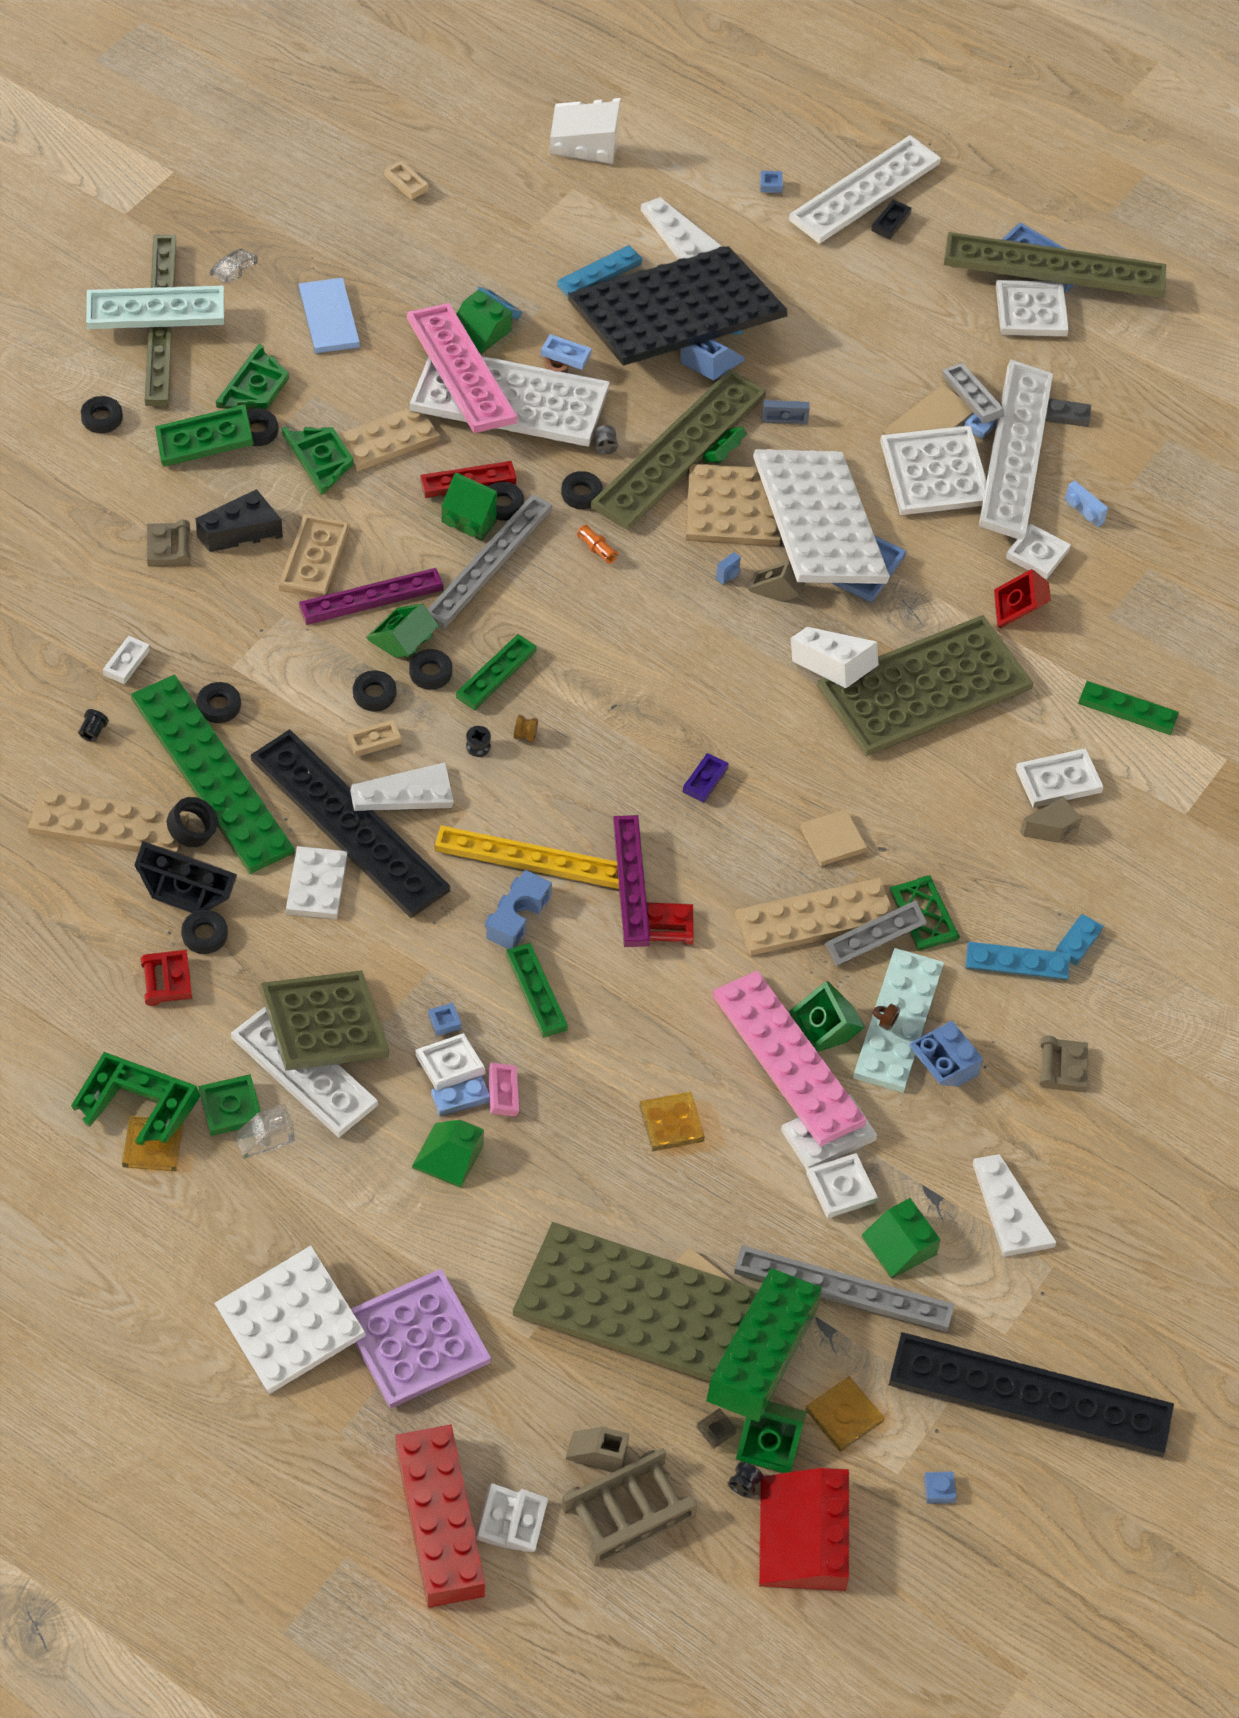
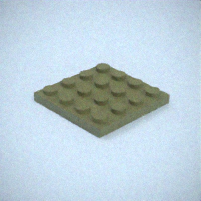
M362 970L261 983L260 991L285 1071L388 1057L389 1048Z

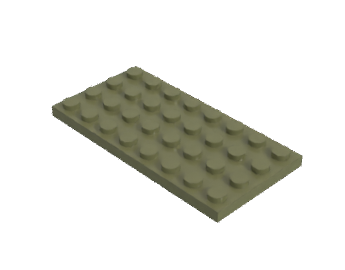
M981 615L878 656L879 665L847 688L826 678L818 680L817 687L864 755L868 756L1033 688L1034 682L985 616Z
M552 1222L513 1308V1316L710 1382L713 1373L759 1289Z

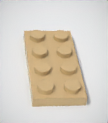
M409 408L338 434L353 457V468L356 472L439 441V434L427 416L419 412L409 411Z

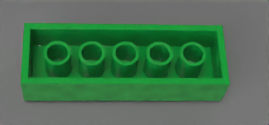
M770 1268L710 1379L706 1402L759 1422L818 1309L822 1287Z

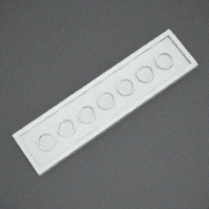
M909 135L790 213L789 221L820 244L938 166L941 157Z

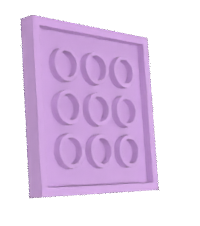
M442 1269L351 1308L366 1334L365 1337L355 1342V1345L389 1409L491 1363L488 1351Z

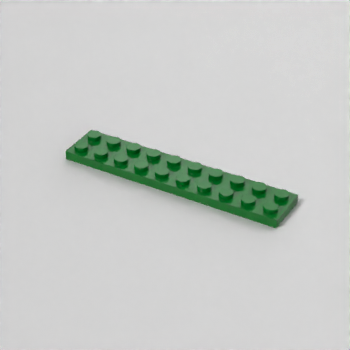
M175 674L131 693L132 701L198 798L206 801L213 807L218 818V828L249 874L295 853L292 843Z

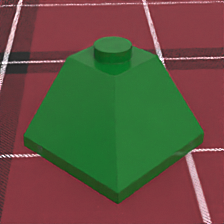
M828 981L821 984L789 1011L793 1020L817 1052L847 1043L865 1028L855 1007Z
M460 1119L435 1123L412 1168L461 1188L484 1146V1129Z

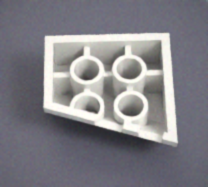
M615 98L612 102L594 100V103L583 104L582 102L556 104L550 135L549 154L613 164L618 147L621 98Z

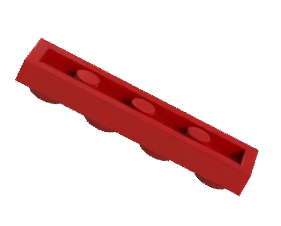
M512 461L420 475L425 498L446 495L455 473L487 487L498 482L517 484Z

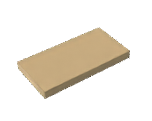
M942 384L884 429L882 435L960 427L974 412L958 395Z
M304 514L279 583V590L312 597L327 595L350 530V523Z

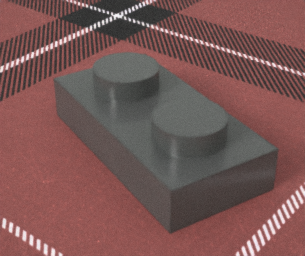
M1049 398L1045 421L1088 427L1091 404Z

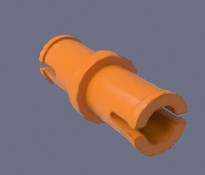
M583 525L578 529L577 536L589 546L591 552L597 553L607 564H611L617 559L615 556H618V552L606 543V539L602 535H597L588 525Z

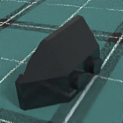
M142 841L134 864L152 899L191 913L199 910H210L228 900L238 875L216 865Z

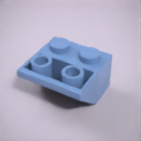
M712 339L680 349L681 364L713 381L725 374L729 369H733L745 361V357Z
M953 1021L942 1025L911 1042L909 1045L940 1085L958 1087L980 1073L983 1062L982 1056Z

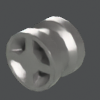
M603 425L594 430L593 438L595 440V449L598 453L606 455L617 450L616 430L612 426Z

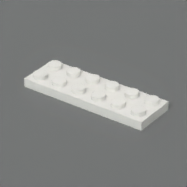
M263 1007L231 1032V1039L338 1138L378 1106V1100L339 1064L285 1071L266 1007Z

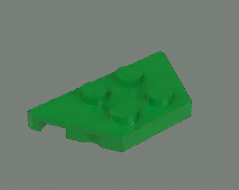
M258 344L216 400V408L228 409L245 404L247 409H268L289 380V373L283 366L277 363L273 356H268L261 344Z
M289 427L282 428L283 437L321 495L328 491L354 465L353 457L333 427H321L318 429L304 427L303 431H289Z

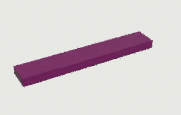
M432 568L299 602V608L306 625L443 591L444 585L437 568Z
M639 815L613 816L624 947L650 946Z

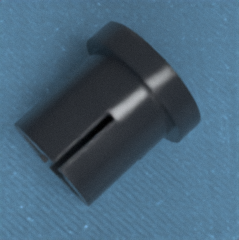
M87 709L84 714L85 720L78 734L86 741L96 742L102 729L107 726L109 719L100 711Z

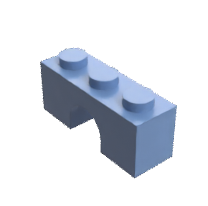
M527 870L523 872L520 878L516 877L510 888L511 891L507 896H502L498 903V909L494 914L491 913L485 922V927L487 928L486 939L506 949L517 947L526 934V919L517 913L528 910L539 915L551 898L552 882Z

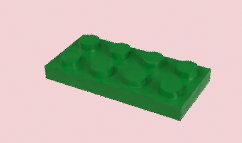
M245 404L155 426L163 467L254 445Z

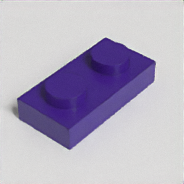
M706 753L684 784L682 792L704 803L728 770L729 763Z

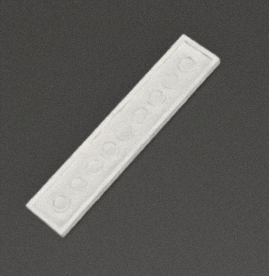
M1010 360L1007 366L1001 399L1004 416L998 418L979 526L1023 541L1027 532L1053 373Z

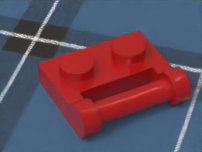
M647 902L650 941L685 942V945H693V904ZM650 929H654V930H681V931H685V932L650 931Z
M187 950L145 954L141 957V966L144 968L146 994L144 999L146 1005L156 1006L160 1002L192 999ZM156 965H162L165 990H157Z

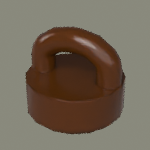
M892 1003L888 1007L877 1006L873 1009V1015L880 1020L879 1026L887 1031L893 1027L900 1014V1007Z

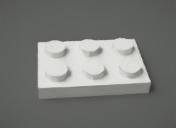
M1086 748L1021 762L1016 765L1017 774L1033 808L1051 804L1062 797L1066 800L1102 793L1103 784Z
M297 846L286 905V915L337 920L348 858L346 851Z
M849 1094L850 1098L853 1100V1102L856 1104V1106L858 1107V1109L861 1111V1109L859 1108V1106L857 1105V1103L855 1102V1100L853 1099V1097L851 1096V1094ZM796 1118L781 1126V1132L806 1170L833 1161L877 1139V1134L867 1119L865 1126L823 1146L818 1145L800 1118Z

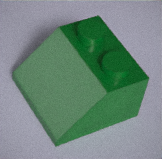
M480 289L466 298L456 313L480 354L484 353L512 331V311Z
M455 473L442 504L441 522L471 537L483 540L496 523L497 491Z
M420 603L396 608L366 638L395 658L403 656L408 658L418 651L417 647L421 643L433 637L432 632L439 625L425 605Z
M911 1198L886 1210L862 1234L863 1240L891 1279L936 1256L941 1240Z
M770 1401L759 1422L749 1418L745 1419L735 1459L782 1473L791 1472L807 1411Z

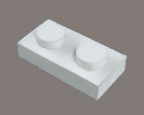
M128 636L103 668V675L125 685L150 652V645Z

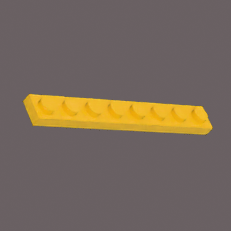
M442 825L435 842V851L619 889L617 861Z

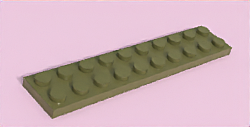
M948 232L944 265L953 268L986 271L995 274L1013 275L1020 278L1026 277L1041 281L1101 288L1108 291L1114 290L1129 294L1148 295L1150 297L1163 298L1165 293L1167 264L953 232Z
M729 369L591 501V508L624 529L629 530L689 472V468L693 464H697L703 458L705 452L729 429L734 428L766 397V390Z

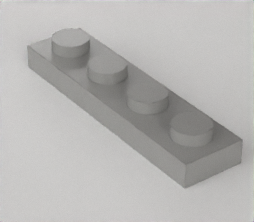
M963 363L942 370L943 378L983 424L1004 416L1003 407Z
M915 900L826 942L825 946L837 967L927 924V921Z

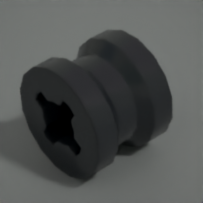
M484 726L471 727L466 734L467 752L475 757H483L490 752L491 733Z
M739 1462L735 1468L736 1474L730 1477L728 1486L736 1494L751 1498L756 1491L755 1485L761 1482L763 1474L755 1466L746 1462Z

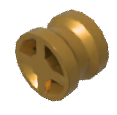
M518 715L514 729V739L525 738L528 742L533 743L538 729V719H526L523 715Z

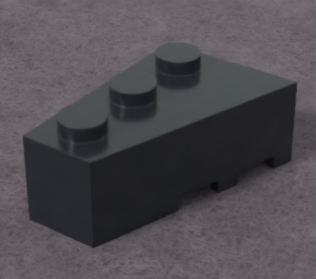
M257 489L195 518L197 537L209 552L238 547L239 543L253 541V544L259 543L261 539L274 536L275 539L283 538L282 519Z

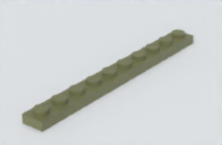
M153 235L151 288L174 287L176 235ZM172 326L149 327L145 406H169Z

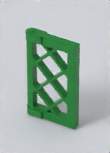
M931 875L890 887V892L898 908L913 902L915 896L929 901L925 910L920 908L924 917L927 916L938 921L934 930L922 926L909 932L918 951L950 943L960 938ZM927 886L932 896L918 891L919 888ZM902 893L912 894L908 903L904 902L901 896ZM932 903L936 904L941 916L928 911ZM941 923L946 924L949 932L944 934L938 932ZM918 930L931 934V937L922 940Z

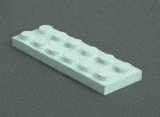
M194 286L87 290V329L225 325L224 287Z
M894 948L875 1007H888L892 1003L900 1007V1014L893 1027L888 1031L879 1026L880 1020L874 1015L872 1016L854 1071V1079L904 1093L916 1055L909 1045L922 1036L944 962Z

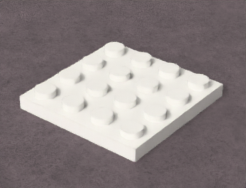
M971 425L881 435L880 442L900 515L979 507L983 505L987 481Z
M311 1246L215 1302L218 1311L268 1394L273 1393L366 1336L365 1331Z

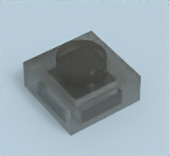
M720 1408L697 1423V1429L713 1449L734 1436L737 1432V1428Z

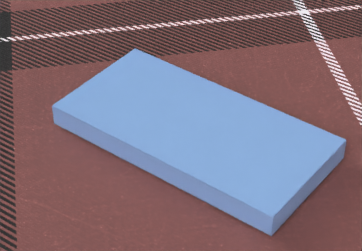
M343 278L299 283V292L315 354L360 347Z

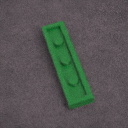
M517 634L456 692V699L475 711L536 653L537 646Z
M1086 681L1078 702L1080 705L1171 735L1179 714L1178 711L1090 681Z
M531 942L507 949V959L542 1037L545 1038L567 1031L568 1024Z

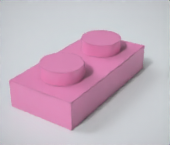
M491 1063L488 1067L491 1114L516 1117L519 1113L517 1066Z

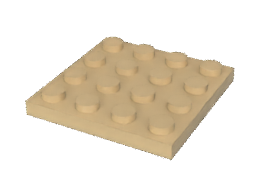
M693 464L689 468L686 540L780 546V532L758 469Z

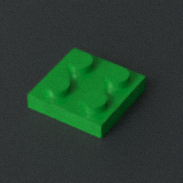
M251 1074L198 1086L210 1136L263 1124Z

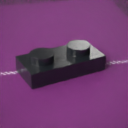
M893 199L872 224L871 231L891 239L911 215L912 207Z

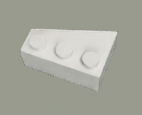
M806 627L791 637L792 662L844 688L849 687L879 665L876 641Z

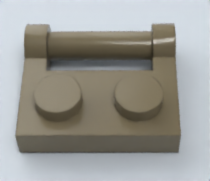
M179 520L176 523L147 524L148 566H176L190 563L191 555L188 552L189 521ZM178 534L177 554H172V535Z
M1043 1036L1041 1038L1043 1073L1040 1076V1086L1049 1089L1086 1092L1088 1043L1060 1040L1053 1036ZM1054 1051L1060 1052V1077L1053 1075Z

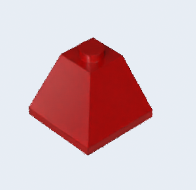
M1030 569L994 589L997 626L1002 628L1051 601L1049 582L1036 571Z

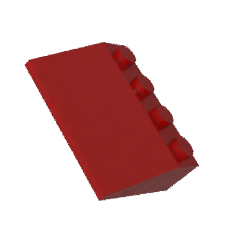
M815 1468L763 1476L760 1488L759 1586L846 1591L849 1581V1469Z

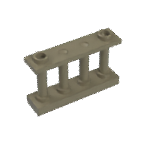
M664 1448L656 1452L655 1450L648 1451L639 1460L582 1488L574 1487L563 1496V1512L566 1513L576 1509L593 1539L590 1545L589 1558L594 1566L695 1517L697 1503L692 1495L685 1499L679 1497L661 1466L665 1465L666 1459ZM651 1472L669 1502L668 1507L660 1511L654 1510L636 1478ZM624 1484L628 1487L644 1515L642 1520L634 1524L628 1522L611 1490ZM601 1496L619 1528L616 1533L609 1536L603 1535L585 1504Z

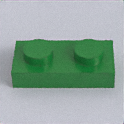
M744 427L729 429L703 454L704 462L720 463L728 457L727 454L732 449L737 448L742 443L741 440L747 435Z

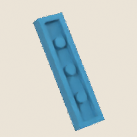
M628 245L559 279L557 287L568 297L569 292H574L578 288H586L599 282L609 281L641 265L642 257Z
M968 941L965 968L1068 980L1071 953Z

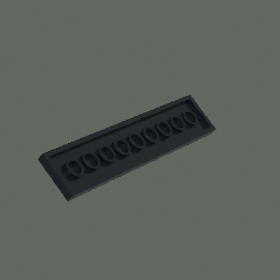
M290 729L251 754V761L342 851H346L347 856L410 918H413L450 892V885L373 810L354 811L350 792L351 788Z
M901 1332L888 1384L900 1389L1161 1458L1165 1454L1174 1403L904 1332Z

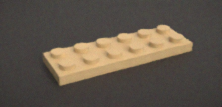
M41 787L28 825V833L135 852H139L142 841L179 852L181 844L171 836L167 828V817L172 809ZM182 811L180 813V820L186 828L189 821V812Z
M876 878L735 909V917L749 955L753 956L838 937L893 911L881 879Z

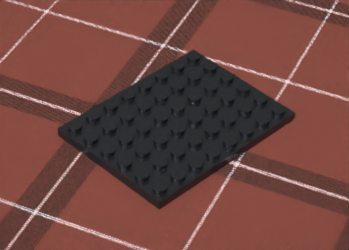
M722 246L709 252H701L690 258H680L668 264H660L651 269L640 270L627 276H619L616 279L599 282L586 288H578L576 291L568 293V301L623 366L787 317V308L729 246Z

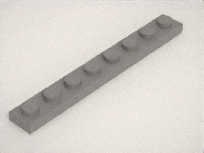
M532 494L427 609L441 629L444 630L547 517L552 511L551 503Z
M741 1246L734 1274L763 1282L770 1268L822 1287L820 1298L948 1332L954 1308L953 1303Z

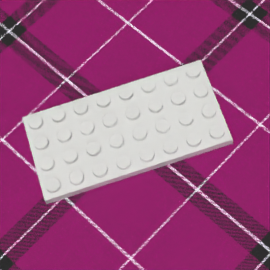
M481 356L517 415L516 424L499 427L498 429L589 447L609 390V381ZM428 357L410 401L409 411L467 422L431 359Z
M755 449L753 458L797 582L887 584L890 576L843 452Z

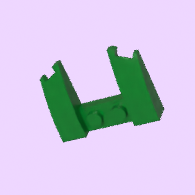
M103 1052L71 1104V1107L74 1111L80 1109L85 1117L82 1120L90 1127L109 1105L119 1089L158 1102L135 1142L137 1145H145V1141L160 1140L162 1144H165L190 1114L200 1098L197 1086Z

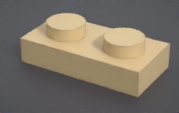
M402 160L384 169V176L409 199L413 200L428 191V184Z
M393 719L347 733V741L355 757L402 744V737Z

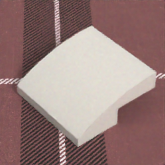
M491 1483L483 1505L476 1532V1540L508 1549L534 1552L548 1498L524 1489L516 1492Z

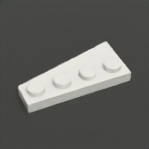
M659 197L641 204L642 213L677 259L697 256L698 253L709 252L722 247L662 198Z
M445 762L352 784L350 790L354 811L452 808L454 803Z
M1000 1154L975 1158L973 1160V1167L1002 1256L1007 1257L1055 1248V1239Z

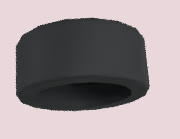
M198 797L180 799L169 812L166 821L169 833L179 844L196 848L204 845L216 832L218 826L217 814L213 807ZM186 811L196 814L202 820L205 831L203 833H195L187 829L180 820V813Z

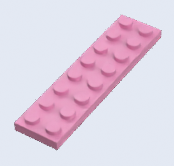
M450 303L407 312L409 324L473 433L516 424V413Z
M758 970L713 990L715 1001L819 1146H823L866 1125L864 1115Z

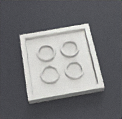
M997 280L996 294L1001 335H1068V321L1062 283Z

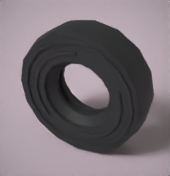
M96 396L88 399L81 408L82 423L91 432L109 433L118 428L122 422L121 405L117 400L108 396ZM99 410H106L111 413L105 419L93 417L94 412Z
M264 409L248 410L250 425L254 423L266 425L264 431H251L254 442L252 446H264L274 441L278 435L276 417L270 411Z
M577 471L565 477L561 486V496L564 502L576 509L591 508V501L603 491L600 479L595 474L587 471ZM584 485L589 487L591 491L586 495H578L574 493L573 489L576 486Z
M498 482L488 486L497 491V497L506 496L512 500V503L508 506L497 505L496 520H510L524 504L522 490L508 482Z
M425 649L412 657L409 663V675L413 683L418 687L426 690H435L449 683L452 677V662L449 656L442 651ZM426 664H436L439 666L440 671L435 675H427L421 669Z
M382 671L364 672L355 679L353 684V698L357 705L364 710L382 711L394 703L397 695L395 681L390 675ZM378 685L384 689V692L380 696L372 697L367 695L365 690L368 686Z
M214 682L204 686L199 691L196 700L197 707L205 719L213 723H224L234 719L241 707L240 694L237 689L224 682ZM214 697H224L228 700V704L224 708L219 709L211 707L209 703Z
M199 910L186 917L182 923L181 936L189 950L198 954H209L223 947L227 941L228 927L225 919L219 913L212 910ZM201 925H209L214 928L215 932L210 938L201 939L195 935V930Z

